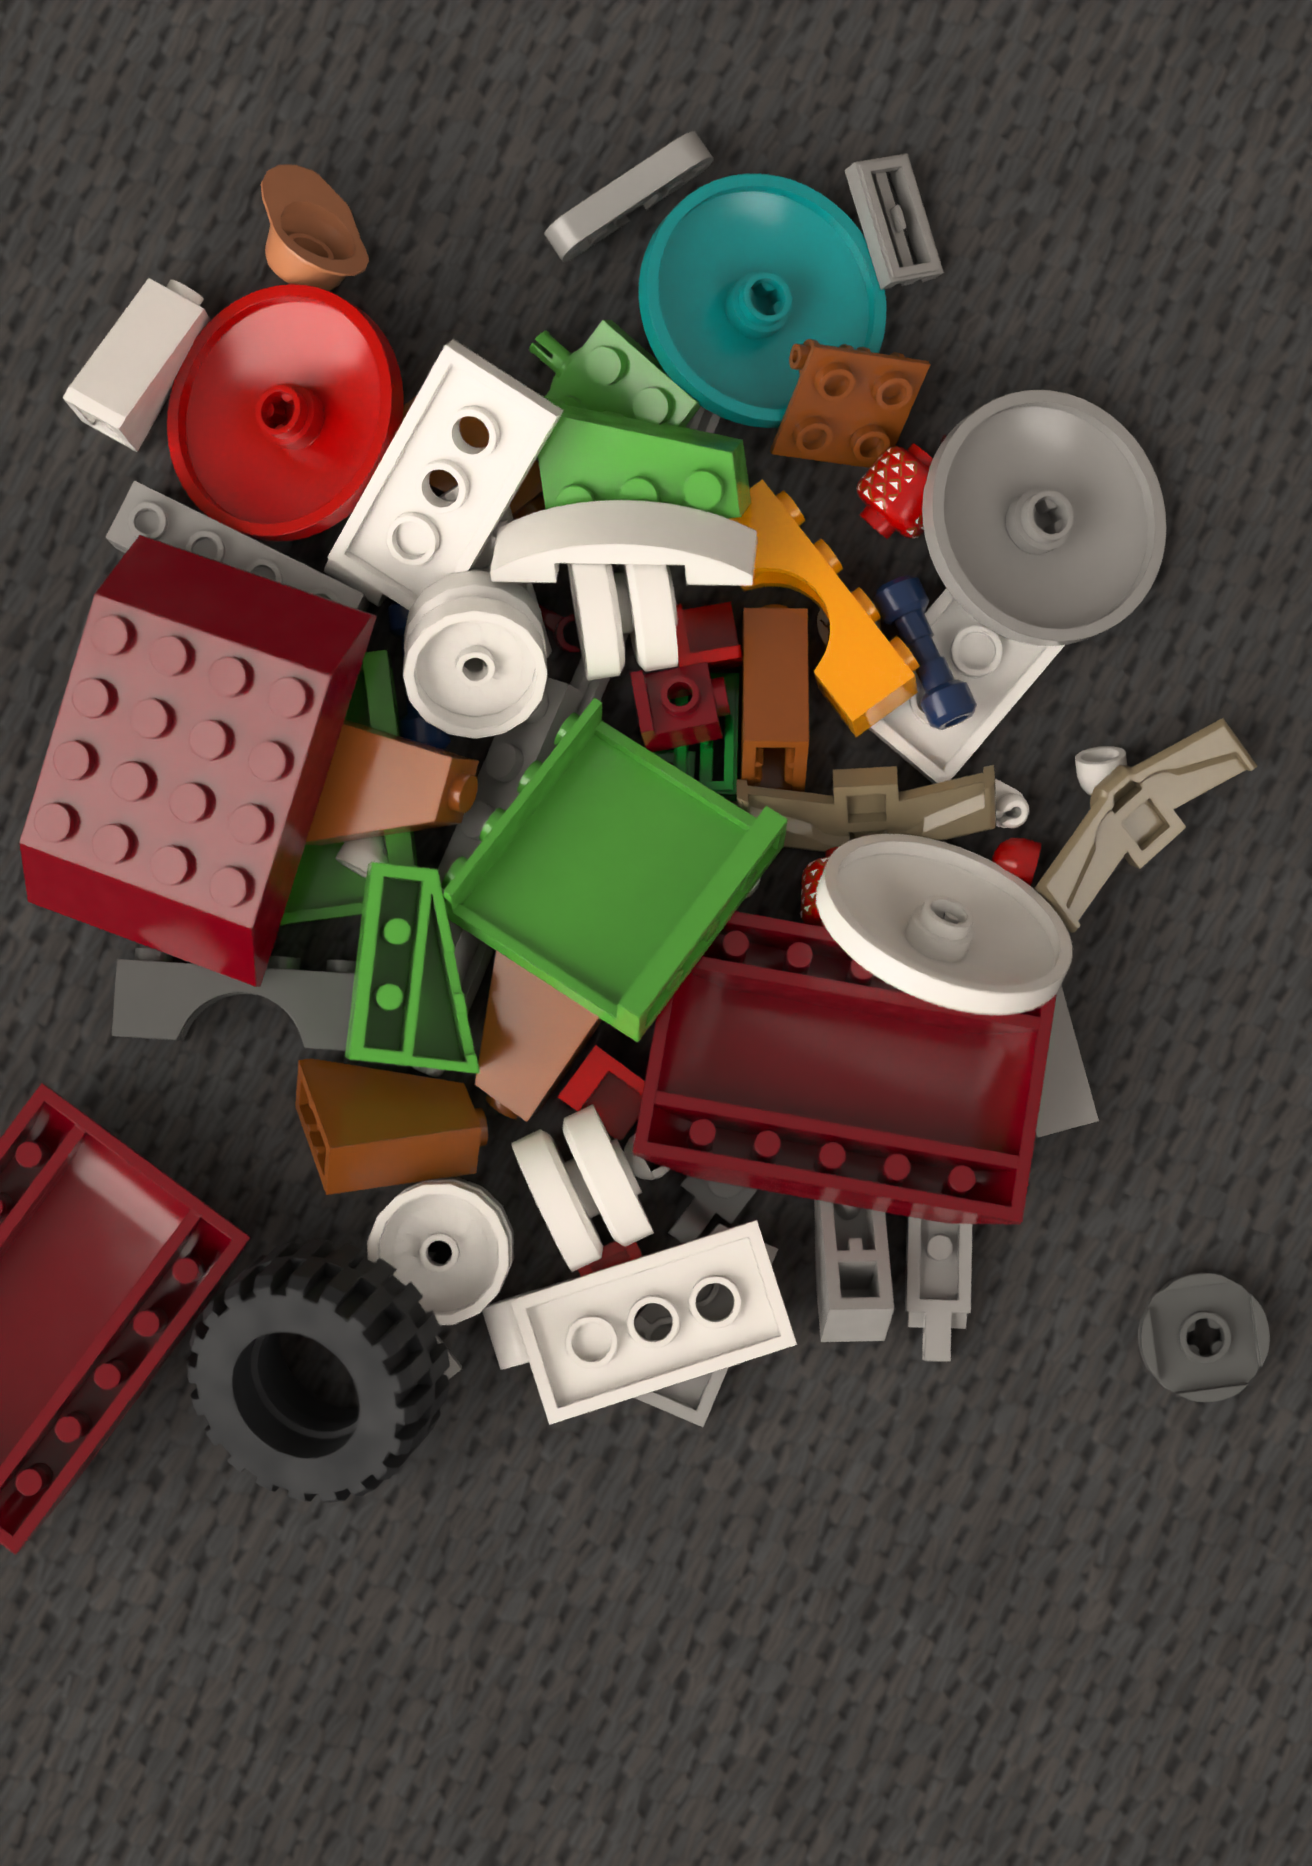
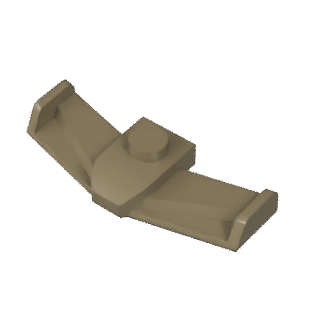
M1222 718L1133 767L1119 765L1094 787L1090 799L1091 809L1034 888L1060 916L1067 931L1073 933L1080 927L1079 919L1123 857L1129 865L1141 869L1186 828L1174 809L1245 770L1252 771L1257 767V764L1225 719Z
M994 765L983 767V773L898 792L897 766L833 770L834 796L749 786L747 780L736 779L738 807L757 818L765 806H768L788 819L784 841L785 848L826 852L828 849L840 847L850 840L874 834H905L944 841L992 830L996 827Z

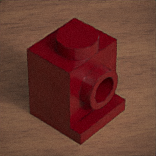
M707 662L644 674L643 670L630 673L640 730L646 749L656 752L723 738L719 717L731 715L724 677L711 678ZM693 695L690 702L683 706H676L670 702L671 699Z

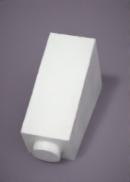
M148 278L63 396L65 402L82 422L138 452L170 396L174 379L197 335L211 321L205 309L200 306L204 300L202 296L178 281L170 279L168 285L164 287Z

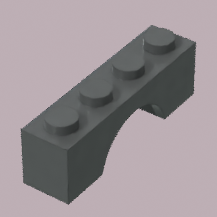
M135 948L134 960L117 959L112 1036L184 1041L194 1021L210 1005L226 997L252 994L273 1001L291 1017L298 1028L305 1048L346 1051L356 961L326 960V972L300 970L301 958L270 956L260 987H255L193 963L173 962L172 955L156 949Z

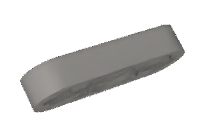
M695 131L686 133L564 213L547 228L544 235L563 262L572 260L629 222L628 214L642 205L647 210L704 172L711 165L714 158Z

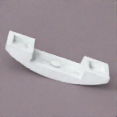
M608 500L563 505L529 514L498 528L490 570L491 582L556 583L560 563L685 565L686 582L690 585H752L758 542L757 531L713 513L667 503Z

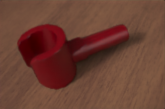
M538 603L544 626L553 632V639L556 645L567 653L580 652V649L568 644L563 637L565 625L568 622L576 623L575 615L571 614L563 617Z

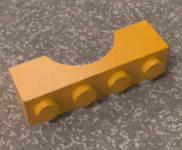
M762 479L749 489L751 504L743 515L738 518H729L757 531L758 542L753 584L739 586L743 591L770 586L789 588L804 594L822 609L830 623V634L826 651L814 671L818 689L854 736L858 737L918 693L916 677L913 671L919 668V664L898 636L888 641L876 626L875 622L881 619V616L866 593L859 587L850 592L837 574L843 570V567L826 542L819 539L813 544L799 526L805 522V518L792 498L784 490L775 496Z

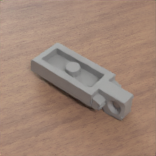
M907 1216L905 1311L908 1312V1327L923 1328L922 1360L950 1362L951 1328L966 1329L967 1313H971L972 1224H947Z

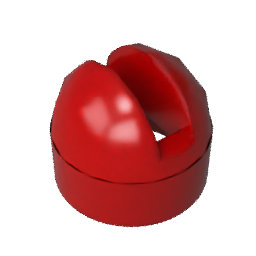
M1026 838L1007 839L998 845L992 857V862L998 864L1011 874L1016 875L1031 886L1042 843Z

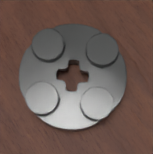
M1194 1272L1168 1281L1149 1297L1139 1322L1138 1345L1146 1368L1162 1387L1191 1401L1216 1402L1237 1395L1249 1385L1248 1382L1256 1375L1259 1366H1263L1268 1355L1270 1331L1262 1306L1242 1285L1219 1274ZM1206 1318L1208 1327L1219 1328L1221 1333L1220 1340L1210 1344V1353L1206 1355H1200L1198 1347L1187 1344L1186 1340L1187 1333L1195 1330V1321Z

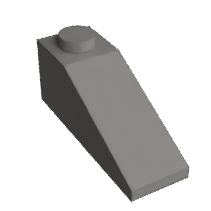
M814 1200L816 1291L821 1342L885 1341L894 1311L885 1212Z

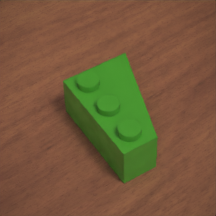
M545 398L564 410L538 455L545 509L582 502L633 500L690 507L729 519L741 517L750 506L751 497L742 439L666 423L659 425L626 418L624 414L583 409L565 405V402Z
M378 862L368 864L345 1057L348 1059L480 1074L437 869Z

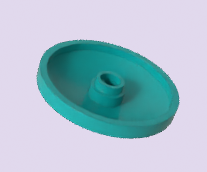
M760 173L739 174L717 179L701 186L685 197L660 223L650 239L640 269V315L648 342L658 362L670 379L697 400L700 406L719 417L735 423L762 428L780 427L800 377L799 370L792 369L789 364V356L794 344H803L807 339H814L821 345L839 347L842 344L851 345L854 350L858 347L869 348L873 353H879L886 326L885 289H880L865 237L848 215L834 202L816 190L788 178Z

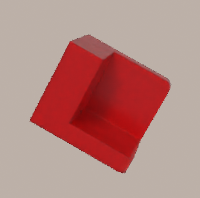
M731 602L682 610L681 604H676L678 624L675 627L678 646V668L704 662L708 663L710 672L742 666L741 645H738Z
M595 1045L558 1095V1098L576 1111H580L593 1104L608 1134L617 1140H622L639 1118L645 1081Z

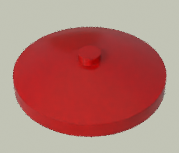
M296 284L277 285L250 293L227 306L197 335L174 379L170 393L167 413L168 446L177 477L190 499L208 517L248 537L266 541H292L307 538L341 522L355 509L402 424L404 405L403 383L395 353L382 330L365 312L334 293L321 288Z

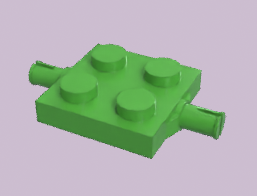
M602 320L583 347L572 354L555 340L547 330L535 338L539 343H532L530 345L529 352L536 355L556 373L551 388L544 398L565 402V405L598 412L609 411L624 414L626 418L659 425L666 423L680 427H686L701 407L697 400L670 379L656 358L612 320Z

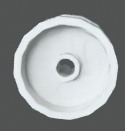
M567 563L578 639L588 681L620 676L625 665L623 634L630 633L635 659L645 672L677 667L678 646L675 625L678 624L673 581L668 565L620 564V572L613 573L612 564Z
M471 570L446 575L422 591L408 613L404 633L405 656L403 661V678L409 701L426 722L450 735L478 739L504 734L528 719L543 697L547 679V659L545 654L546 633L541 610L526 589L515 582H491L489 572Z
M593 1104L564 1118L563 1134L574 1156L569 1161H564L551 1135L541 1129L511 1143L539 1210L572 1272L602 1257V1241L592 1221V1217L601 1214L613 1239L624 1247L654 1233L637 1196L642 1191L618 1140L611 1141Z
M459 1177L421 1181L405 1188L377 1216L367 1242L368 1260L375 1263L381 1258L395 1267L397 1270L393 1275L405 1286L411 1281L423 1295L419 1303L426 1313L433 1311L439 1325H454L479 1314L500 1292L514 1260V1230L503 1206L484 1187ZM444 1241L451 1247L452 1255L445 1264H439L434 1261L436 1252H428L429 1245L432 1242Z

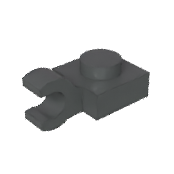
M686 1176L680 1186L693 1195L694 1199L668 1233L682 1244L695 1240L715 1213L729 1224H732L758 1189Z

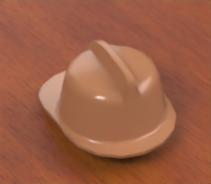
M277 165L268 170L261 182V192L270 221L265 256L273 272L288 284L308 285L326 291L333 290L339 286L346 276H355L364 272L369 262V257L360 239L351 210L345 201L319 174L310 169L297 165Z

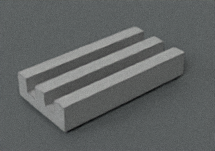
M908 153L858 161L846 168L845 174L880 289L892 288L899 283L902 286L910 285L922 279V282H925L943 274L942 265ZM886 172L890 173L899 205H895ZM905 228L907 229L915 255L916 265L913 264L903 231Z

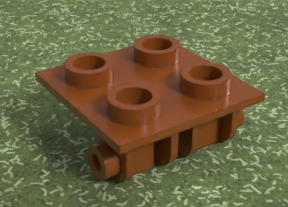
M807 339L803 344H794L790 352L789 364L792 369L799 370L800 377L771 446V454L870 468L887 448L896 446L930 367L929 361L906 358L904 354L893 352L890 355L873 353L866 347H858L854 350L851 345L842 344L839 347L821 345L814 339Z

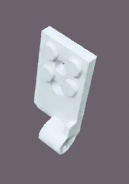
M454 339L450 341L442 350L327 558L329 559L324 572L337 581L364 593L368 601L378 607L389 597L409 610L422 591L431 584L449 574L471 571L564 410ZM474 416L485 423L489 431L487 447L475 448L463 440L459 431L462 417ZM432 470H445L455 477L459 486V495L456 500H443L434 494L429 483Z
M757 1220L584 1276L571 1278L487 1305L482 1310L500 1369H507L527 1362L530 1363L549 1425L797 1345ZM711 1283L725 1285L730 1289L734 1297L732 1311L721 1320H708L696 1308L698 1292L704 1286ZM649 1303L663 1305L669 1310L673 1319L670 1332L659 1340L643 1338L638 1334L634 1326V1317L637 1311Z

